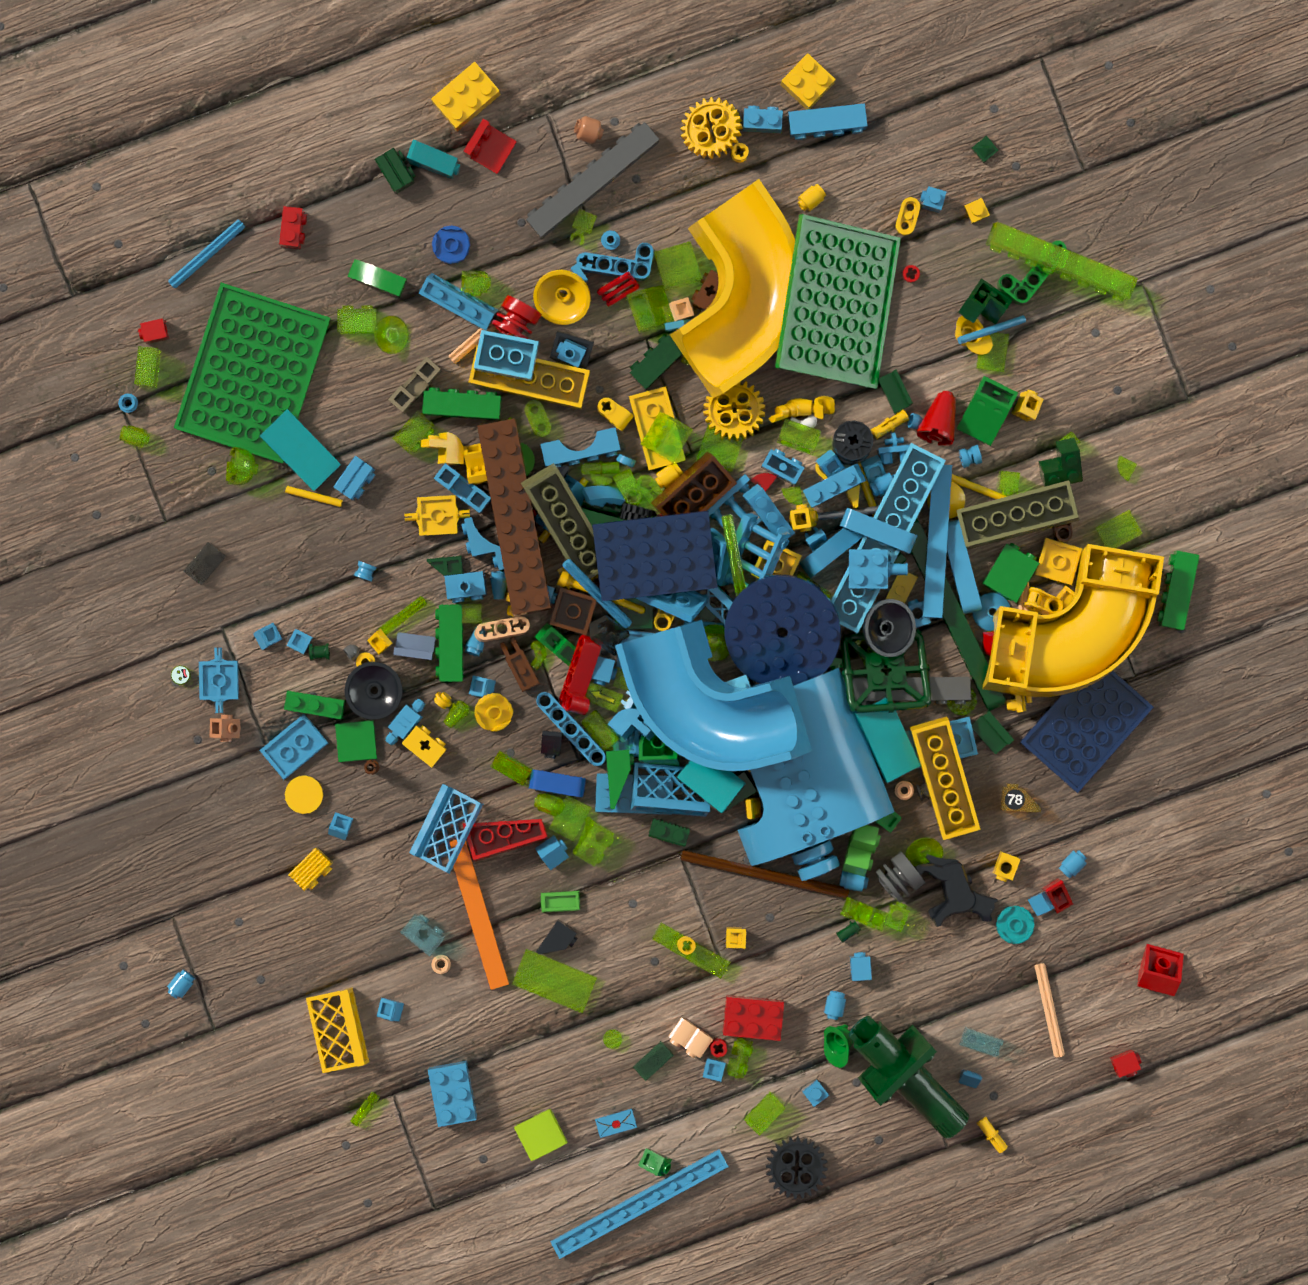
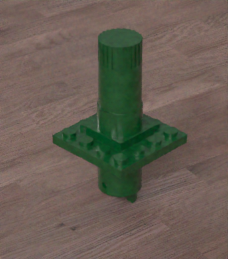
M871 1016L860 1019L852 1027L849 1037L854 1041V1048L871 1064L858 1079L880 1106L890 1101L892 1095L897 1091L943 1138L954 1137L963 1129L969 1120V1114L923 1066L934 1058L937 1051L914 1025L898 1039L882 1022H875Z

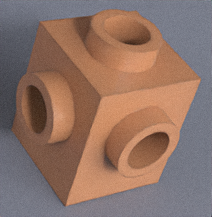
M221 715V718H210V738H220V742H232V738H240V719H232L233 715Z

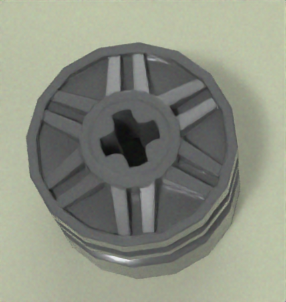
M899 852L891 859L895 866L893 869L884 864L883 867L888 872L884 875L880 869L875 872L878 875L879 882L888 894L901 903L904 901L899 894L901 891L909 897L910 895L906 887L910 886L917 891L926 883L906 856Z

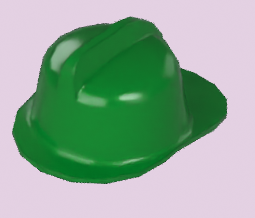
M846 1024L836 1027L829 1026L824 1030V1054L830 1064L838 1068L844 1067L848 1063L849 1049L853 1045V1040L849 1037L850 1031Z

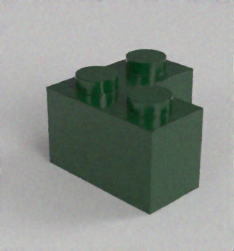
M981 278L958 313L972 323L981 314L988 321L997 324L1013 300Z
M1075 438L1056 441L1057 458L1039 461L1040 477L1044 487L1068 480L1071 484L1082 482L1080 449Z

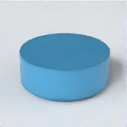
M620 453L616 459L618 462L629 467H634L636 460Z

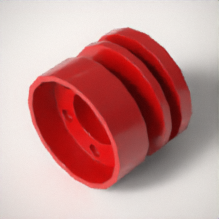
M507 295L501 305L507 314L497 313L496 316L502 320V323L493 320L491 324L502 334L528 339L522 334V332L529 335L532 334V331L526 327L527 323L536 326L542 314L524 302Z

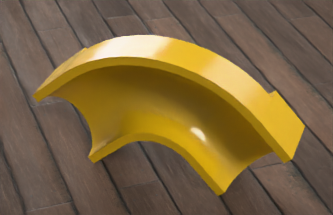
M760 179L688 228L709 260L712 259L716 266L719 281L718 290L713 302L706 310L671 333L670 336L712 398L725 393L766 363L779 346L795 238L787 220Z
M1087 544L1080 556L1073 599L1065 609L1050 615H1038V612L1000 606L993 617V644L983 689L1020 696L1052 697L1081 690L1106 677L1135 649L1150 623L1156 598L1159 595L1164 557Z

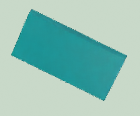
M288 409L260 435L266 444L312 491H315L341 465Z
M886 697L873 704H887ZM888 711L854 713L886 783L921 766L896 711L894 713H888Z

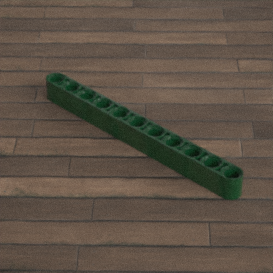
M916 518L910 530V533L917 535L911 554L925 581L928 539ZM945 576L942 618L987 710L992 711L1006 704V700L1002 692L983 689L989 665Z

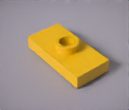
M908 573V576L897 575L885 599H895L905 604L918 577Z

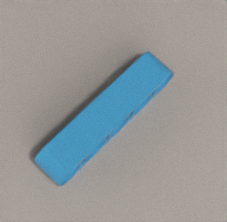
M959 519L948 522L947 554L962 611L965 615L982 610V605Z
M540 693L536 699L538 707L592 765H602L605 762L606 754L550 693ZM547 695L550 697L551 702L548 706L541 705V696ZM560 709L563 711L564 716L561 720L553 718L554 710ZM570 723L577 727L574 734L566 732V726ZM584 737L590 741L589 747L585 749L579 746V740ZM594 752H600L603 755L601 762L596 763L592 760Z

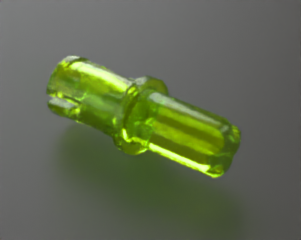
M600 461V463L581 464V473L583 475L600 474V476L611 473L619 474V462Z

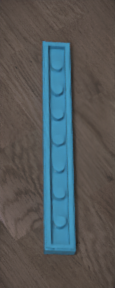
M943 465L931 489L923 617L942 619L952 465Z

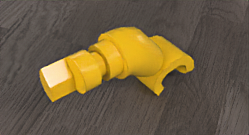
M828 396L817 397L814 403L813 400L795 398L789 400L784 405L777 406L775 408V415H772L769 420L774 423L791 416L794 418L810 416L812 413H814V417L823 419L824 414H834L835 402L832 397Z

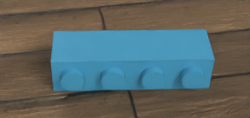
M865 103L788 112L790 138L795 137V140H804L806 136L814 135V138L825 137V134L833 133V136H840L848 131H852V134L863 133V130L867 128Z

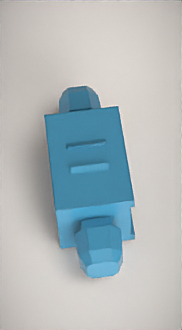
M421 699L415 700L412 708L409 705H405L388 726L393 732H389L385 741L391 746L398 742L399 737L406 739L423 718L418 713L419 711L422 712L425 707V703Z

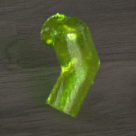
M535 640L531 644V649L534 650L536 657L530 665L539 670L547 657L545 646Z

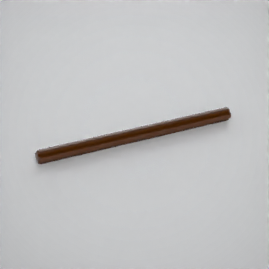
M682 851V861L841 898H848L849 889H844L841 886L810 879L801 881L800 877L690 851Z

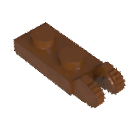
M512 637L510 639L517 651L516 653L510 655L504 642L500 643V646L522 692L540 683L523 650L520 649L515 637Z

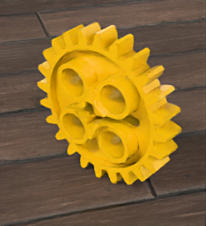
M711 97L708 103L705 99H703V104L701 105L696 102L695 109L689 107L691 113H685L688 119L681 121L685 126L680 129L683 132L681 137L685 140L684 144L686 147L689 146L690 152L694 151L696 156L701 153L704 159L708 154L710 159H713L714 154L720 158V152L723 151L727 154V148L734 149L732 143H738L736 137L742 136L738 130L743 129L740 124L742 119L738 116L739 112L734 110L733 104L729 105L727 100L722 103L719 97L715 102ZM708 113H709V116H710V121H711V123L713 124L712 130H713V133H714V135H715V137H716V143H714L713 135H712L711 132H710L711 126H710V123H709V121H708V119H707V114H708ZM718 114H722L719 119H715ZM704 120L702 124L697 125L698 121ZM727 131L724 136H719L721 132ZM704 137H708L705 142H701Z
M739 382L715 398L706 396L708 403H705L703 406L707 410L703 411L704 416H709L705 419V423H711L709 425L710 430L715 428L714 435L721 433V439L727 435L729 441L735 436L736 440L739 441V436L742 435L746 439V433L753 436L752 429L759 430L758 424H763V419L760 417H765V412L762 411L765 409V405L761 404L764 402V398H758L760 391L753 392L754 385L748 388V382H745L743 385H740ZM740 397H745L748 399V401L746 403H740L738 399ZM722 399H726L729 401V403L727 405H721L719 404V401ZM732 408H736L737 412L733 413ZM747 415L750 419L745 422L741 421L740 417ZM728 417L731 421L724 424L721 422V419Z

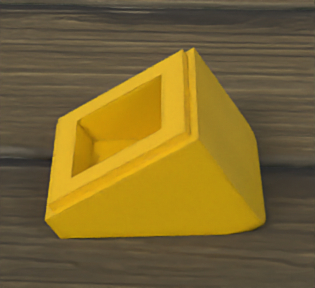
M860 485L846 491V495L854 509L858 507Z

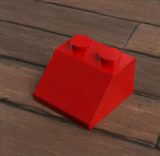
M1146 944L1138 973L1137 986L1175 996L1181 984L1184 954Z

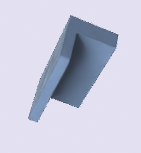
M399 632L397 633L396 647H394L393 655L433 660L435 637Z

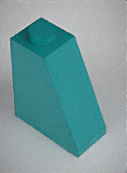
M414 139L407 155L409 164L453 179L454 175H458L461 166L458 164V158Z

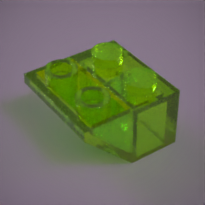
M663 285L642 289L626 295L639 334L664 326L665 323L675 322Z
M659 412L640 445L674 464L692 434L693 429L677 419Z

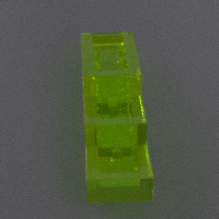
M662 922L660 923L652 940L716 977L722 978L730 961L695 942L696 948L693 953L683 954L679 951L677 943L685 935ZM684 941V946L682 949L684 950L686 948L688 950L690 948L689 944L691 942L689 941L687 943L686 941Z

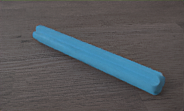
M236 220L168 280L173 288H177L245 228V225L240 220Z
M570 559L563 563L564 569L623 628L626 629L632 624V621L612 601H602L600 589Z

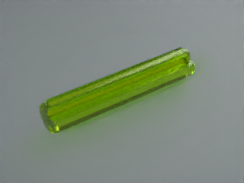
M420 596L377 630L381 629L385 635L389 634L426 606V600Z

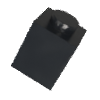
M542 731L541 754H545L544 758L556 759V755L560 756L562 732Z
M558 919L536 950V953L544 954L566 950L568 946L572 948L578 939L575 937L577 932Z

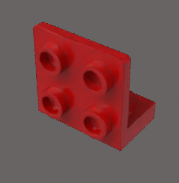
M482 119L463 152L465 156L498 174L516 145V140L492 127L487 120Z

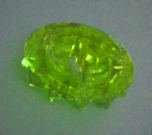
M972 688L971 700L963 704L962 708H960V704H955V700H947L948 708L957 715L969 714L975 709L977 704L976 693Z

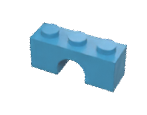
M446 463L434 477L438 483L480 514L491 502L490 496L475 485L469 484L467 479Z
M855 464L803 490L812 508L865 482L866 479L859 465Z
M757 484L742 495L769 532L777 536L779 533L788 532L790 533L789 537L795 534L761 486Z

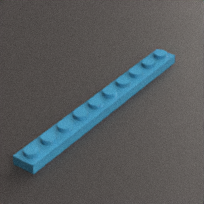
M720 1149L550 1242L559 1259L729 1166Z

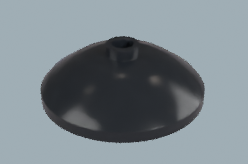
M884 599L875 603L867 612L863 623V634L867 645L876 654L884 657H895L904 653L911 646L916 633V622L912 611L906 604L895 599Z
M367 662L359 665L349 674L345 683V698L351 710L360 717L381 719L390 715L398 707L402 698V683L398 674L390 666L380 662ZM372 687L378 688L377 694L371 692Z

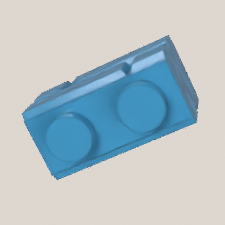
M354 456L333 487L352 501L355 498L359 499L365 491L362 488L366 482L370 484L376 474L373 472L375 469L357 456Z

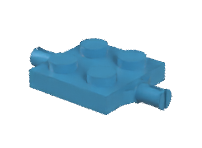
M214 648L215 659L199 662L200 700L214 701L215 713H224L223 701L239 699L238 661L222 659V648Z

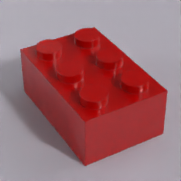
M726 995L723 1035L781 1041L784 1001Z

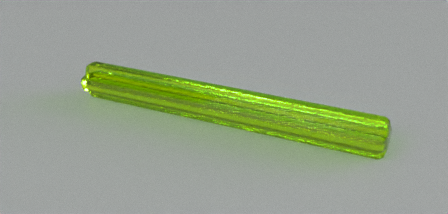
M726 514L722 516V524L737 597L746 588L733 516L732 514Z

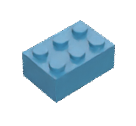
M467 1060L429 1067L428 1075L438 1127L476 1120L477 1113Z

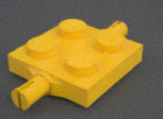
M456 495L417 497L416 513H405L404 516L412 517L405 518V522H417L419 536L458 534L457 524L459 518H470V514H465L470 513V509L458 510Z

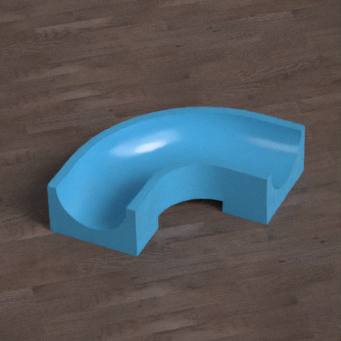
M702 620L615 645L629 693L638 712L662 742L686 759L717 770L745 771L788 761L812 751L791 677L787 676L748 688H738L725 683L714 673L708 662V658L713 656Z

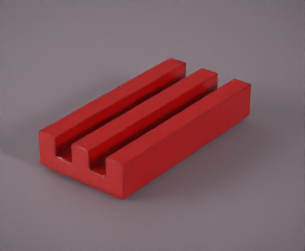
M628 271L598 289L597 293L599 296H602V300L606 301V305L609 307L639 289L640 285ZM629 279V281H627V282H625L624 284H622V285L616 287V289L612 290L611 292H609V293H607V294L605 293L606 291H608V290H610L611 288L615 287L616 285H618L619 283L623 282L624 280Z

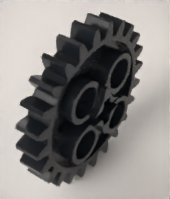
M798 1135L796 1141H793L792 1137L789 1136V1142L786 1143L782 1139L783 1145L780 1146L775 1143L777 1150L770 1149L773 1156H767V1160L771 1163L765 1164L766 1168L771 1169L766 1172V1175L772 1176L768 1181L769 1183L775 1182L773 1189L780 1187V1195L786 1191V1197L788 1198L792 1193L794 1199L797 1198V1194H800L803 1199L806 1192L811 1196V1189L818 1191L816 1185L823 1186V1182L820 1179L827 1177L822 1171L828 1170L827 1167L823 1166V1164L827 1163V1159H821L825 1153H818L820 1146L813 1147V1140L808 1144L807 1137L800 1141ZM798 1150V1163L801 1168H798V1183L794 1184L795 1171L791 1167L795 1166V1152ZM785 1153H791L793 1158L791 1161L786 1162L782 1159V1156ZM810 1154L812 1159L810 1162L805 1163L801 1160L802 1156ZM784 1172H790L792 1177L790 1180L784 1181L781 1179V1175ZM809 1173L811 1178L809 1181L803 1182L800 1179L801 1175Z

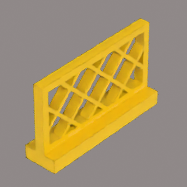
M353 987L307 997L306 1001L322 1072L326 1073L355 1066L358 1067L369 1063ZM337 995L340 996L341 1000L338 1008L329 1003L332 997ZM319 1000L324 1003L320 1012L313 1008L312 1001ZM327 1006L336 1011L331 1020L322 1014ZM338 1013L345 1018V1023L342 1027L333 1022ZM320 1017L329 1023L324 1031L317 1026V1021ZM331 1025L340 1030L336 1038L326 1033ZM342 1032L349 1036L350 1041L347 1046L338 1041ZM324 1036L333 1041L329 1049L322 1046L321 1040ZM335 1043L344 1048L340 1057L331 1052ZM346 1051L353 1054V1063H347L342 1059ZM328 1055L337 1060L335 1065L327 1068L325 1061Z

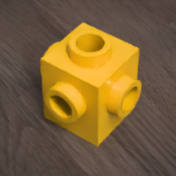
M807 504L796 505V509L790 511L789 520L793 530L800 529V532L811 531V527L817 525L818 513L814 510V507L811 508Z

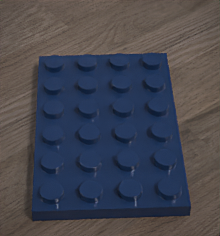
M708 511L592 524L602 601L717 588Z
M1112 671L1106 677L1086 688L1061 695L1023 737L1020 743L1078 793L1154 707Z

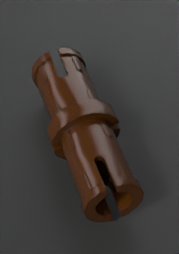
M368 760L364 765V770L369 775L376 774L380 768L376 760ZM370 764H372L375 767L374 770L370 769Z

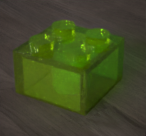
M691 241L654 252L664 291L701 281L702 277Z

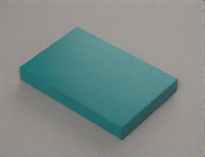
M689 761L677 776L681 782L721 814L746 785L744 781L731 771L705 767Z

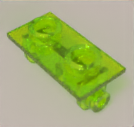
M737 1037L731 1054L737 1055V1059L730 1057L727 1075L735 1078H743L748 1071V1058L753 1052V1041H745V1039Z

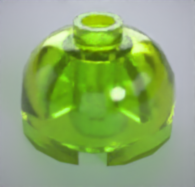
M233 446L229 453V456H232L230 462L227 461L226 481L230 485H245L252 480L253 475H257L258 464H255V457L250 451Z

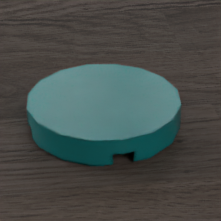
M1009 906L998 915L996 929L1000 937L1006 942L1020 944L1028 940L1033 934L1034 918L1023 907Z

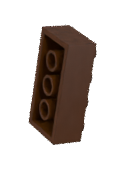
M707 451L657 496L651 504L662 516L707 511L732 489L737 482L719 461Z

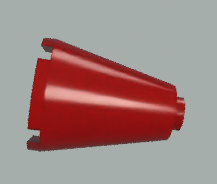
M942 391L935 397L917 429V437L928 443H932V440L937 441L939 446H951L953 444L956 398L952 392Z

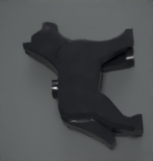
M926 854L925 858L929 862L914 866L920 875L926 872L942 883L945 901L928 910L930 919L934 921L936 927L941 926L949 916L965 912L976 913L982 921H992L991 913L995 909L994 903L998 902V899L981 895L971 889V876L969 873H965L963 865L958 860L939 858Z

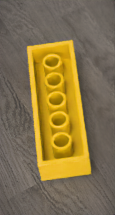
M477 345L468 382L470 385L582 410L590 370L536 358L532 381L477 371L474 369Z
M947 716L910 727L943 840L981 830Z

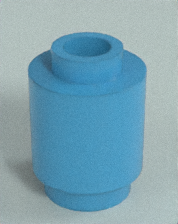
M888 472L869 483L875 497L885 495L895 474L891 475Z
M1073 850L1061 862L1059 869L1070 879L1083 869L1087 864L1085 862L1087 858L1079 850L1077 852Z
M842 871L839 886H844V889L862 892L863 888L867 889L869 878Z
M183 969L168 984V993L176 999L178 997L183 998L194 984L195 978Z
M830 991V995H827L824 1010L827 1018L838 1020L839 1017H843L846 1003L845 993Z

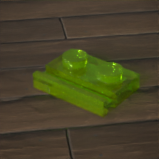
M996 332L990 334L993 343L991 351L984 355H978L976 369L1004 372L1009 334Z
M1130 509L1095 528L1104 546L1109 548H1117L1143 534Z
M566 795L549 829L574 841L591 807Z

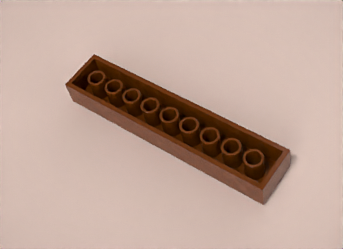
M514 418L478 425L477 428L512 614L516 617L552 610L533 505L521 485V482L527 479L517 421Z

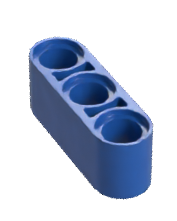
M532 769L528 788L583 797L586 778Z

